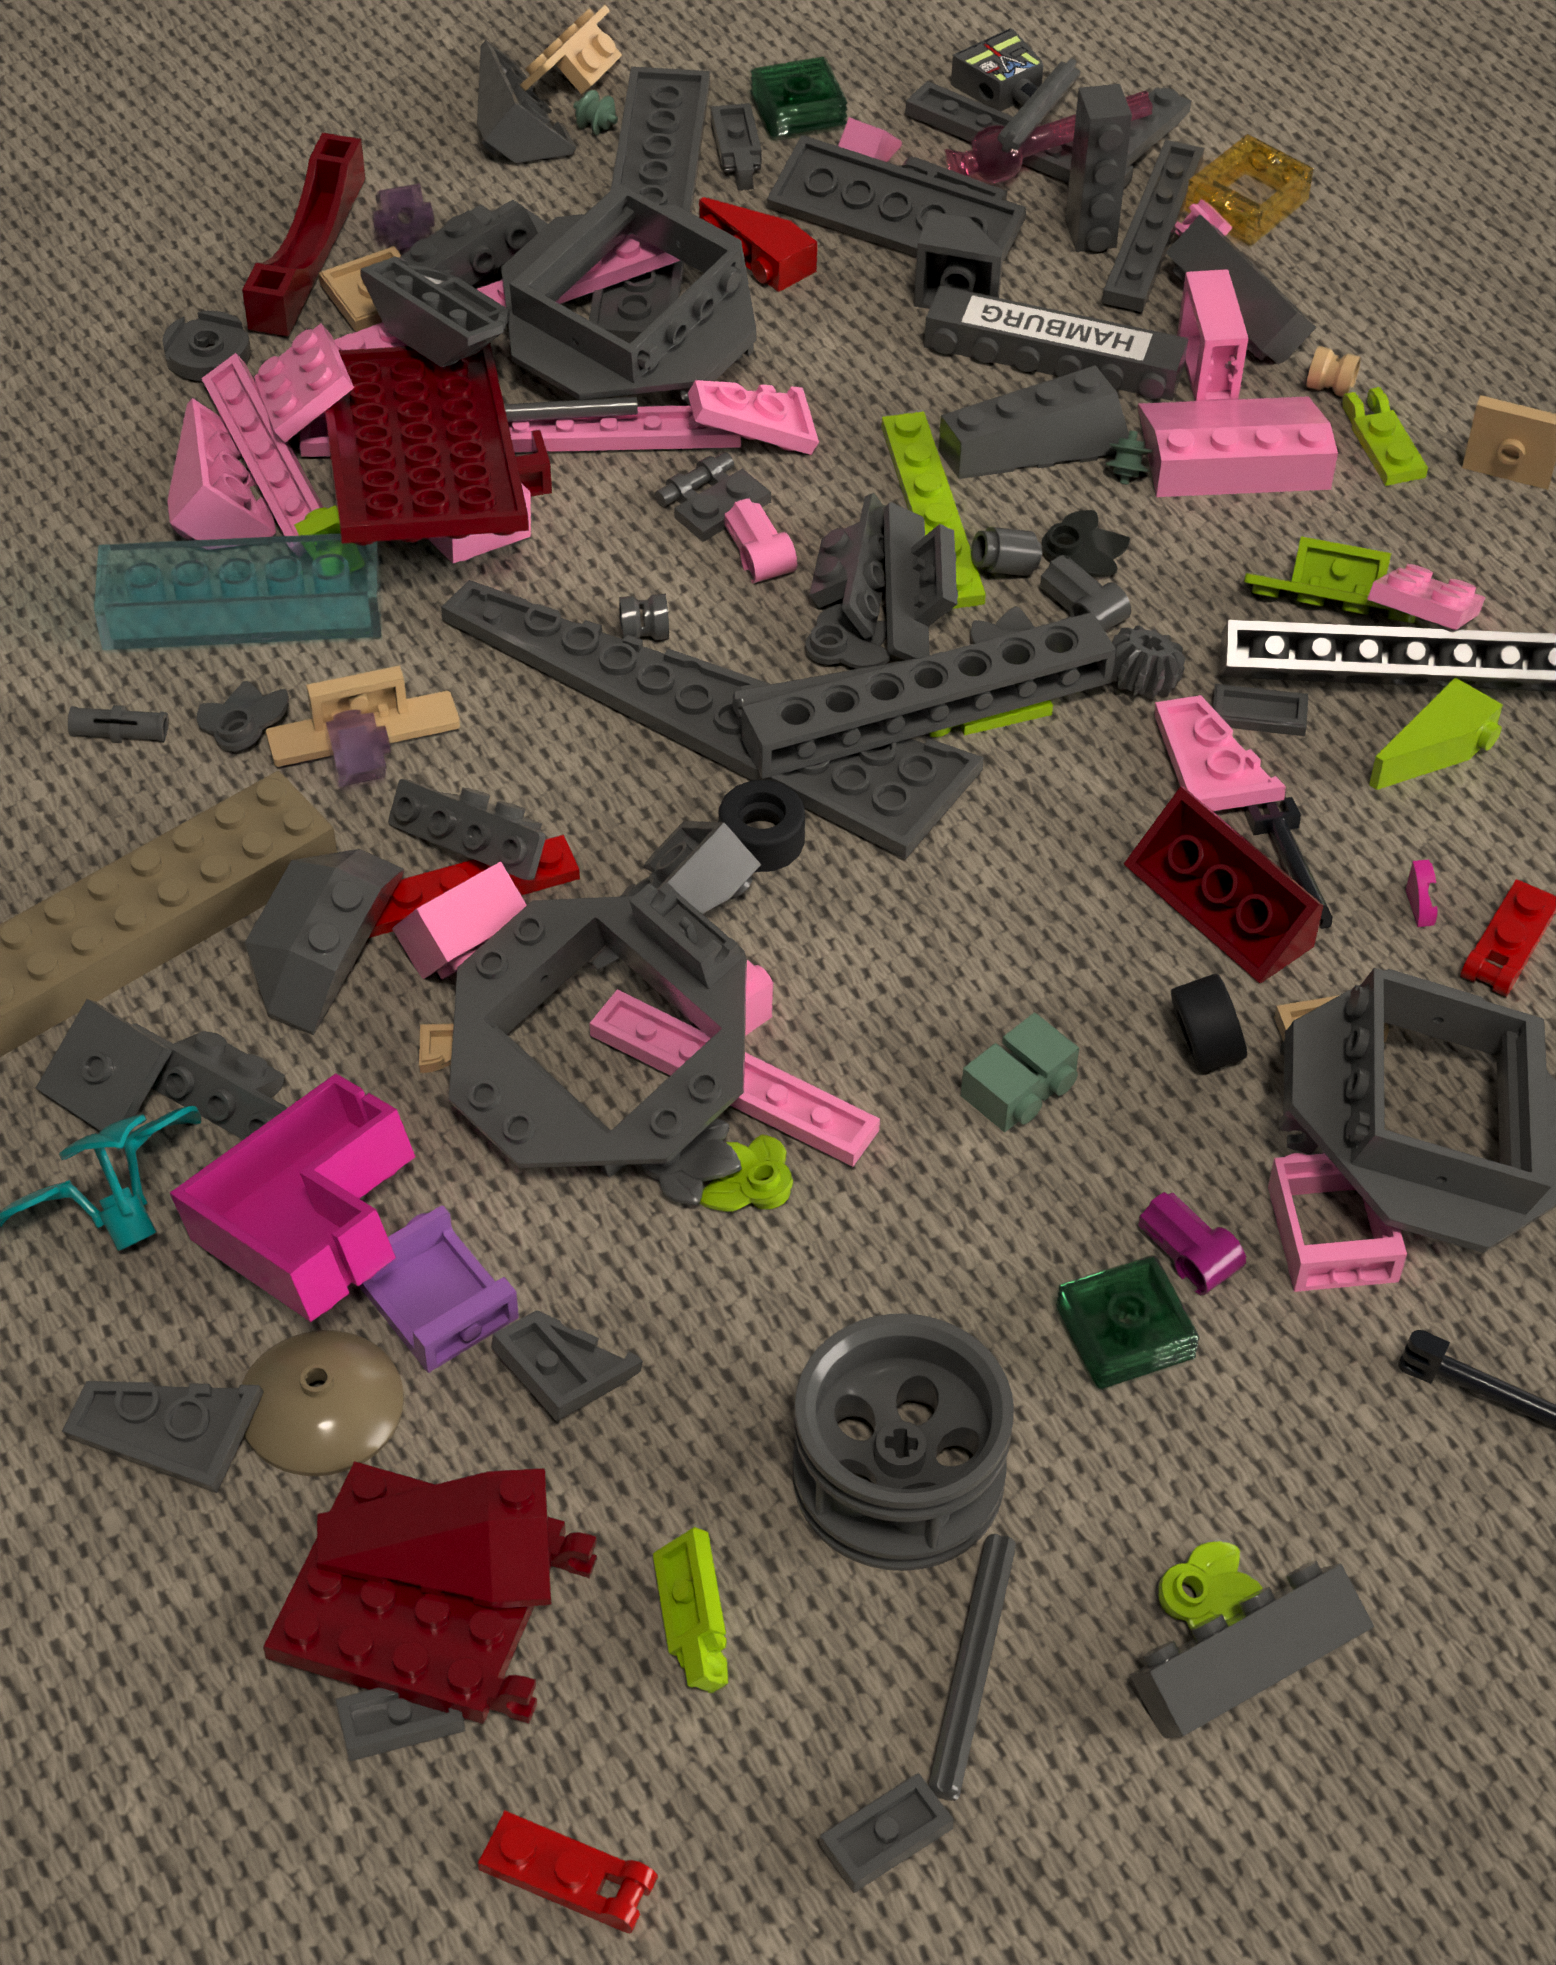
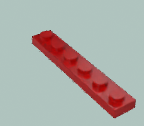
M560 835L545 840L533 880H524L511 874L509 876L522 896L579 880L580 869L565 836ZM473 859L401 879L369 938L393 932L392 928L415 909L492 866Z

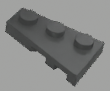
M86 1381L62 1432L69 1439L217 1493L264 1391L260 1385H240L239 1388H213L210 1384L189 1383V1387L155 1386L153 1382Z

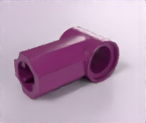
M1163 1192L1155 1197L1139 1217L1138 1226L1174 1260L1178 1276L1181 1279L1187 1277L1198 1288L1195 1292L1200 1296L1207 1294L1242 1269L1246 1264L1244 1249L1231 1232L1222 1227H1216L1212 1230L1174 1193L1167 1194Z

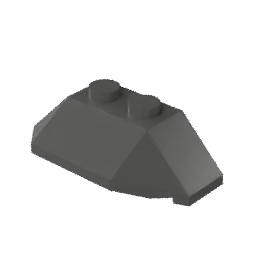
M395 256L360 269V277L387 332L440 367L453 365L458 360L479 352L503 333L510 318L509 309L460 278L426 266L407 265V260Z
M361 849L291 860L245 941V947L268 1017L311 1035L315 1034L402 878L404 868Z

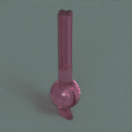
M1146 90L1125 97L1132 113V121L1152 114L1153 107ZM1076 114L1038 126L1018 150L1011 149L1009 153L1003 152L1001 150L1003 144L997 141L999 133L1005 126H987L974 136L970 145V151L959 152L945 149L946 167L968 177L978 173L985 181L992 183L1005 182L1020 171L1023 158L1073 141Z

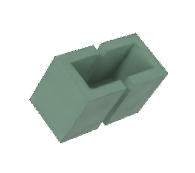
M1035 1012L1003 1036L1002 1044L1009 1048L1012 1053L1009 1054L997 1043H994L963 1068L960 1096L1003 1132L1009 1130L1017 1122L1021 1124L1030 1122L1040 1111L1042 1100L1045 1101L1054 1093L1058 1096L1065 1094L1073 1086L1078 1076L1076 1069L1079 1047Z

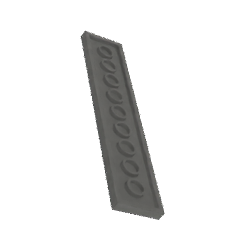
M631 66L611 190L620 183L661 206L675 204L692 213L710 89V71ZM678 261L594 291L589 321L631 343L680 297L685 262Z

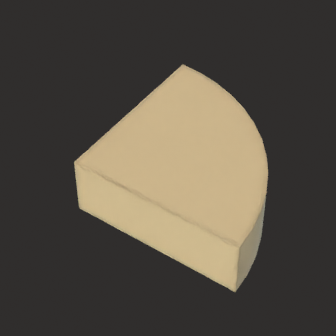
M420 1024V1073L437 1071L451 1064L449 1060H451L454 1024Z

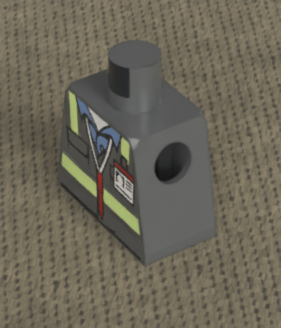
M1012 28L953 54L951 85L980 103L996 110L1003 111L1018 103L1023 106L1042 84V60Z

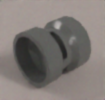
M654 594L647 600H637L634 596L619 597L621 629H623L622 639L627 634L636 638L651 636L654 640L669 639L666 594ZM640 609H643L644 627H641Z

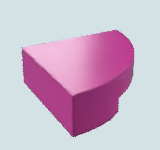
M1429 859L1412 862L1405 889L1417 927L1434 926L1437 919L1438 906H1432L1428 894L1430 883H1436L1433 865Z

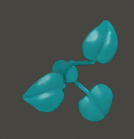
M188 1106L176 1109L139 1127L132 1133L130 1131L133 1128L144 1123L147 1119L144 1114L128 1117L104 1127L98 1134H91L75 1141L59 1153L61 1160H66L83 1150L94 1149L113 1193L99 1201L103 1211L100 1212L69 1180L34 1191L7 1205L0 1211V1227L14 1213L40 1202L71 1198L91 1216L96 1228L103 1225L106 1226L117 1251L153 1235L157 1231L144 1207L148 1202L142 1191L136 1151L154 1132L163 1127L187 1123L197 1125L201 1123V1115L197 1107ZM116 1147L117 1151L125 1148L132 1193L129 1187L121 1188L105 1148Z

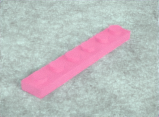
M235 353L201 379L289 545L300 555L307 548L301 541L294 524L304 520L305 516L311 511L323 508V505L288 441L284 442L273 430L258 386L245 362Z
M618 989L589 1023L590 1036L670 1076L711 1039L703 1031ZM745 1052L744 1093L730 1106L853 1167L879 1132L880 1118Z

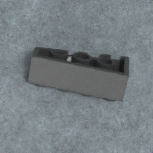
M1095 365L941 415L938 452L958 479L1014 472L1015 468L1037 465V468L1052 467L1054 463L1078 459L1080 463L1097 461L1098 457L1116 455L1117 451L1109 443L1118 444L1119 438L1128 439L1129 432L1116 390Z

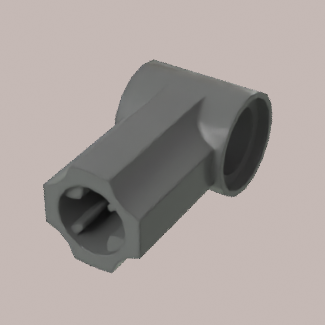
M1063 555L1054 559L1041 575L1040 587L1070 612V617L1093 612L1104 631L1130 617L1131 605L1122 588L1111 582L1102 586L1072 559H1067Z

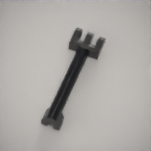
M1287 797L1280 801L1282 812L1279 811L1275 802L1262 803L1264 815H1261L1257 804L1244 806V813L1253 835L1271 834L1291 878L1324 905L1319 923L1320 928H1330L1333 917L1291 832V829L1300 828L1301 813L1294 799Z
M1415 1330L1411 1333L1403 1354L1398 1361L1399 1369L1402 1372L1432 1384L1435 1375H1438L1556 1429V1404L1445 1355L1450 1345L1449 1341L1424 1330Z

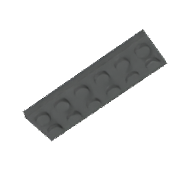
M801 135L767 198L769 209L917 257L918 240L929 211L971 218L1003 251L1002 263L1027 217L1025 206Z

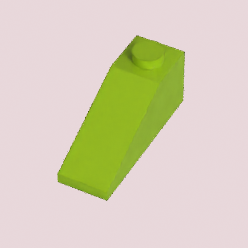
M1455 677L1375 756L1369 786L1378 790L1468 761L1481 748L1488 751L1495 744L1502 730V726L1498 725L1503 704Z

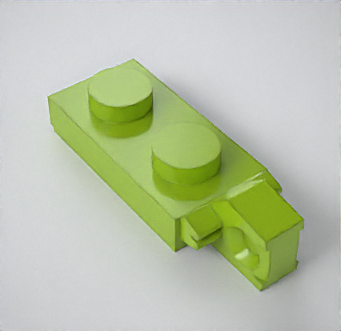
M693 1527L655 1551L653 1559L669 1654L677 1656L681 1668H685L689 1687H696L708 1691V1693H714L729 1684L727 1659L721 1652L726 1648L727 1639L724 1636L726 1635L709 1533Z

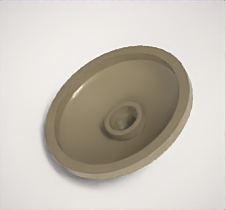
M310 1331L282 1340L264 1352L254 1362L241 1384L260 1385L264 1391L244 1434L247 1443L260 1458L270 1465L297 1475H332L350 1470L354 1461L359 1463L366 1462L376 1455L391 1439L398 1427L403 1412L404 1393L402 1381L392 1360L381 1348L369 1340L343 1331ZM314 1381H326L323 1385L319 1387H312L309 1385Z

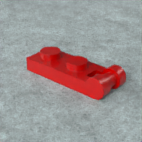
M1516 879L1475 949L1467 957L1460 977L1473 983L1477 979L1493 986V992L1507 997L1556 914V896ZM1488 960L1493 961V962H1495V963H1497V964L1502 965L1503 967L1500 968V967H1498V966H1496V965H1494V964H1491V963H1489V962H1487V961H1488Z
M504 1811L478 1861V1868L481 1872L627 1934L632 1933L640 1916L637 1906L642 1896L650 1895L658 1878L657 1873L641 1862L622 1860L508 1811ZM606 1880L621 1885L615 1898H606L599 1895Z

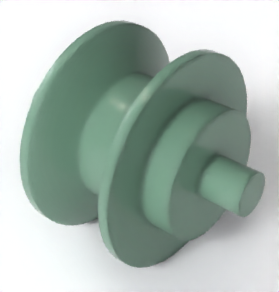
M589 90L579 101L574 102L573 108L576 109V122L580 129H584L591 124L593 133L599 135L604 129H609L612 124H616L618 121V117L615 116V102L611 96H605L600 100L599 93L596 90Z
M1129 430L1128 439L1119 438L1118 444L1109 443L1117 451L1116 458L1106 462L1105 465L1113 466V473L1121 474L1120 483L1129 484L1130 476L1139 477L1140 471L1149 472V469L1141 464L1142 457L1145 454L1152 453L1153 450L1145 449V442L1137 440V431Z

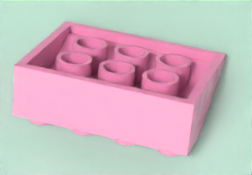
M1309 396L1138 404L1146 449L1153 450L1152 453L1148 454L1156 497L1331 490L1338 451L1330 422Z

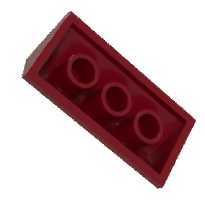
M1180 786L1126 859L1124 865L1257 982L1262 983L1315 946L1324 905L1185 787Z

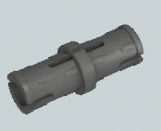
M113 705L111 710L71 706L68 714V732L70 736L110 738L112 743H122L123 739L165 742L169 727V719L166 712L127 711L126 707L121 705Z

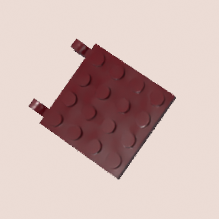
M354 1461L330 1511L435 1484ZM548 1517L550 1570L553 1566L590 1578L597 1561V1555L592 1554L597 1543V1536L573 1532L565 1537V1521ZM317 1538L263 1645L265 1659L368 1690L383 1688L398 1693L399 1699H405L408 1702L441 1712L449 1713L448 1708L462 1712L463 1718L484 1724L490 1709L504 1713L517 1721L529 1724L537 1706V1698L532 1697L536 1687V1679L520 1675H509L504 1678L535 1606L488 1608L475 1605L471 1597L442 1591L440 1596L422 1593L421 1586L395 1580L378 1583L317 1569Z

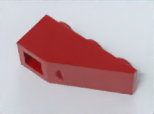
M706 197L699 199V218L741 240L745 266L752 271L754 277L760 283H767L777 292H780L817 272L818 242L792 221Z

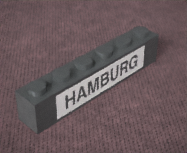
M939 286L926 316L924 348L933 349L942 354L952 353L975 358L984 363L994 362L1017 367L1025 372L1035 371L1058 377L1096 365L1114 389L1142 394L1150 399L1160 398L1173 401L1181 379L1188 345V338L945 286Z

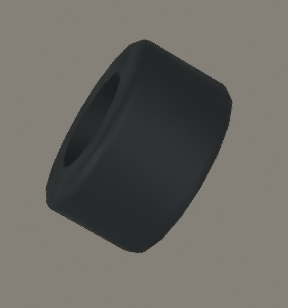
M751 780L735 786L724 796L718 809V822H725L759 861L761 866L755 872H771L781 869L799 857L805 844V809L803 802L796 792L778 782ZM755 821H766L774 823L776 826L758 829L747 824Z
M1212 974L1171 990L1172 1003L1178 1023L1199 1072L1206 1073L1247 1057V1047L1241 1025L1220 975Z

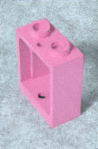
M1226 269L1186 272L1177 336L1188 338L1185 366L1195 401L1239 399L1248 335L1229 271Z
M1294 1153L1286 1157L1274 1158L1268 1190L1294 1292L1399 1282L1407 1256L1401 1230L1385 1225L1364 1199L1374 1239L1304 1245L1292 1195L1356 1189L1326 1154L1306 1155Z

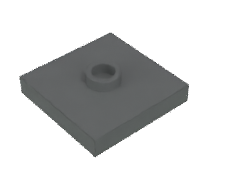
M86 999L37 1084L36 1089L101 1131L104 1127L114 1122L136 1115L172 1050L99 1003Z

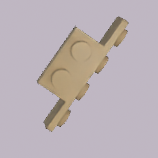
M604 5L596 13L589 8L525 68L529 76L520 84L523 90L526 91L555 64L581 95L589 89L622 56L611 37L603 33L596 25L610 11L608 7Z
M399 665L307 684L311 719L267 728L266 736L274 765L280 767L456 730L460 728V719L449 691L406 699L404 677Z

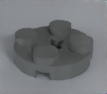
M220 311L197 312L198 319L185 323V318L182 317L174 321L164 333L162 341L168 369L190 380L202 381V377L235 353L245 364L250 357L251 348L248 332L243 330L242 322L237 317Z

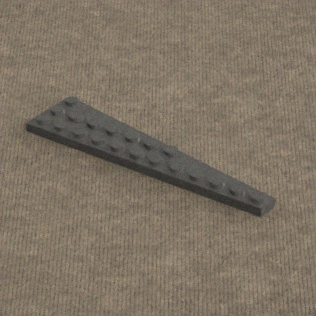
M471 580L466 582L441 606L442 620L751 780H770L784 784L797 793L805 808L903 859H906L983 770L984 757L929 738L926 743L909 738L762 779L742 741V718L737 717L735 711H733L732 697L736 690L770 685V683L671 649H667L665 654L644 647L642 639L628 634L624 639L603 633L602 625L587 620L583 623L571 622L561 618L558 610L541 604L530 603L526 599Z

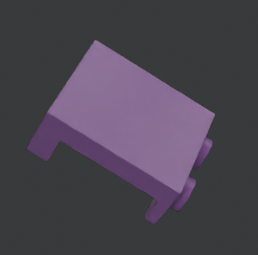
M439 1206L429 1213L415 1216L404 1228L388 1236L396 1258L379 1270L371 1279L359 1286L427 1373H430L519 1318L516 1290L505 1277L496 1282L455 1234L451 1226L450 1213L444 1206Z

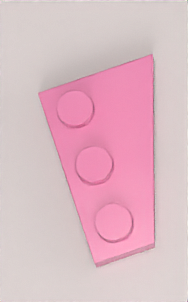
M695 380L688 392L694 420L707 428H720L737 433L748 440L757 439L777 445L786 451L795 450L812 455L819 443L803 387H790L787 393H776L773 385H759L756 391H747L738 383Z
M1201 695L1155 702L1154 716L1180 786L1185 787L1209 809L1218 811L1284 800L1286 786L1276 776L1272 778L1268 776L1260 767L1261 759L1251 749L1247 751L1243 749L1232 737L1233 729Z

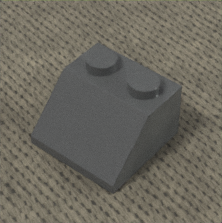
M932 211L928 212L917 244L914 307L930 309L939 286L999 298L1003 251L971 218Z

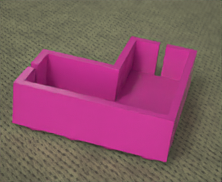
M335 1073L170 1192V1196L191 1241L312 1322L349 1294L347 1288L349 1284L353 1283L356 1286H360L396 1258L377 1210L360 1198L384 1180L392 1177L397 1170L414 1159L415 1154L397 1109L370 1093L365 1095L362 1088Z

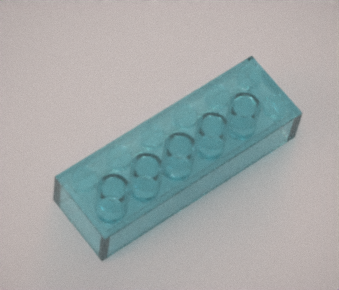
M340 534L98 545L94 613L102 650L381 637V568L378 541L370 545L342 544Z

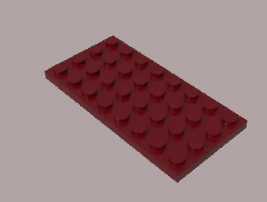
M491 343L476 354L458 360L453 365L443 367L435 364L409 346L338 350L354 389L324 411L342 544L370 545L376 541L388 540L416 542L423 538L432 537L462 539L469 535L490 533L507 536L519 531H529L528 511Z

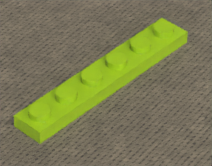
M925 412L882 417L881 428L908 510L924 518L925 535L939 524L954 530L958 598L957 605L953 609L985 605L986 593L978 569L973 564L971 549Z

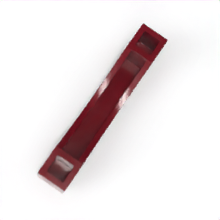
M322 132L309 157L300 202L286 238L270 259L255 263L242 289L248 330L289 336L366 179L362 139Z

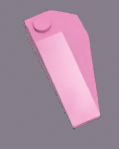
M193 398L186 406L167 500L169 520L172 528L183 538L188 540L194 538L206 547L270 539L276 533L273 513L265 498L260 497L256 501L249 487L255 486L257 483L252 473L246 470L239 461L242 455L222 417Z

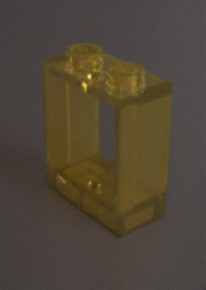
M1247 134L1189 179L1185 211L1190 213L1189 207L1191 204H1198L1201 199L1204 200L1233 227L1228 232L1230 236L1252 246L1309 199L1314 168ZM1246 174L1277 192L1260 205L1228 187Z

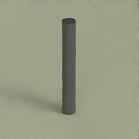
M637 397L505 404V411L508 422L638 415Z

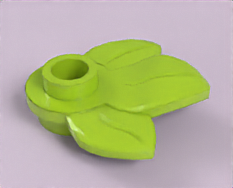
M764 1134L756 1137L749 1147L738 1142H726L736 1152L742 1169L731 1175L713 1179L710 1184L703 1188L700 1204L709 1209L726 1212L736 1211L749 1203H753L755 1207L764 1210L774 1209L784 1204L791 1194L793 1185L791 1171L785 1165L787 1152L784 1145L778 1139Z
M1221 1541L1207 1542L1197 1546L1191 1552L1186 1563L1176 1564L1163 1574L1159 1582V1601L1169 1616L1186 1621L1191 1630L1197 1624L1218 1614H1223L1225 1620L1242 1612L1239 1601L1263 1588L1246 1573L1237 1572L1240 1561V1549L1237 1546ZM1182 1583L1188 1585L1195 1592L1196 1598L1190 1597L1184 1592Z

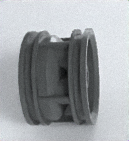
M886 1314L863 1319L837 1331L823 1342L805 1365L798 1382L795 1398L794 1427L796 1441L793 1454V1487L799 1508L813 1531L832 1549L853 1561L874 1568L896 1571L919 1570L940 1565L956 1558L975 1545L992 1525L1002 1503L1007 1468L1006 1458L1009 1452L1014 1420L1011 1388L999 1362L979 1340L966 1331L943 1320L917 1314ZM909 1400L930 1405L934 1408L935 1413L927 1422L916 1426L913 1423L903 1421L897 1408ZM849 1416L862 1417L870 1422L874 1433L867 1440H855L847 1436L837 1423ZM949 1446L964 1447L974 1455L967 1462L957 1466H945L936 1459L937 1454ZM855 1474H861L866 1476L872 1481V1483L856 1476Z

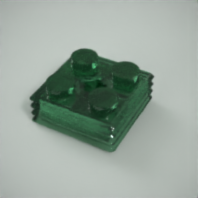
M825 57L757 67L750 71L752 74L750 77L752 81L750 92L772 137L827 130L847 124L845 118H847L846 111L848 109L846 105L848 101Z
M1155 1255L1059 1285L1056 1308L1097 1388L1104 1389L1192 1360L1196 1357L1200 1336Z

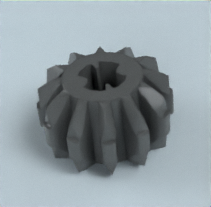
M1135 626L1134 629L1128 627L1121 628L1119 634L1114 636L1112 644L1116 649L1112 681L1118 682V688L1128 689L1133 692L1134 696L1144 694L1149 699H1154L1156 695L1167 697L1171 690L1175 689L1177 682L1181 680L1185 669L1183 665L1186 658L1182 654L1183 647L1178 643L1171 642L1170 635H1161L1157 633L1156 629L1150 631L1145 630L1141 626Z

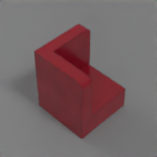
M534 430L531 431L532 454L515 456L521 483L530 491L531 497L552 493L551 463L541 431Z

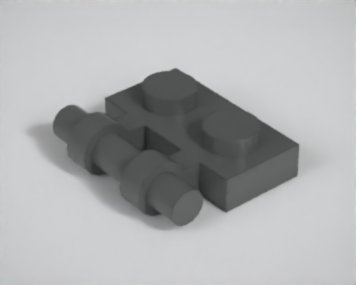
M724 452L715 458L708 456L697 463L696 469L685 475L678 473L666 481V486L655 492V498L662 507L677 500L680 505L674 508V518L704 542L726 529L724 514L730 511L735 502L749 498L751 502L764 507L771 503V491L743 468L728 476L725 472L734 467V461L727 452ZM705 483L711 485V487L699 494L694 491Z

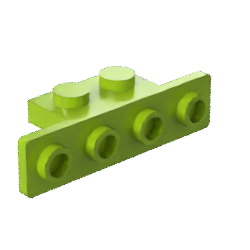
M1301 536L1292 581L1252 573L1245 574L1244 582L1253 584L1252 593L1279 598L1280 589L1298 592V602L1324 606L1325 598L1343 601L1342 610L1369 615L1370 607L1372 606L1388 609V619L1414 623L1416 618L1414 615L1368 600L1373 582L1387 575L1391 557L1389 552Z

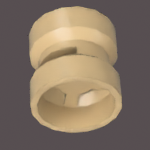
M1318 346L1310 366L1306 387L1318 391L1333 387L1335 395L1343 397V395L1349 393L1350 387L1353 388L1355 385L1361 357L1348 353L1339 359V355H1335L1332 349Z

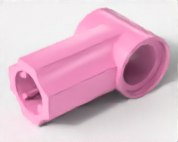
M749 498L735 502L730 511L724 514L725 527L740 550L743 569L749 570L754 577V580H751V582L754 584L796 571L797 556L788 534L785 532L777 533L760 504L751 502Z

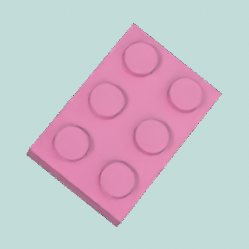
M321 323L313 330L308 329L300 333L293 341L292 347L279 357L274 356L266 360L259 368L258 374L254 376L273 430L284 442H287L354 389L334 339Z
M1407 564L1405 569L1398 568L1374 581L1368 600L1457 630L1479 615L1485 597L1475 594L1476 587L1470 583L1450 579L1449 583L1446 584L1432 579V571L1417 565Z

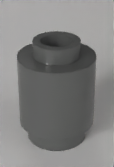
M989 527L986 531H978L974 536L971 557L973 564L976 567H982L985 572L1028 576L1040 564L1042 546L1032 531Z

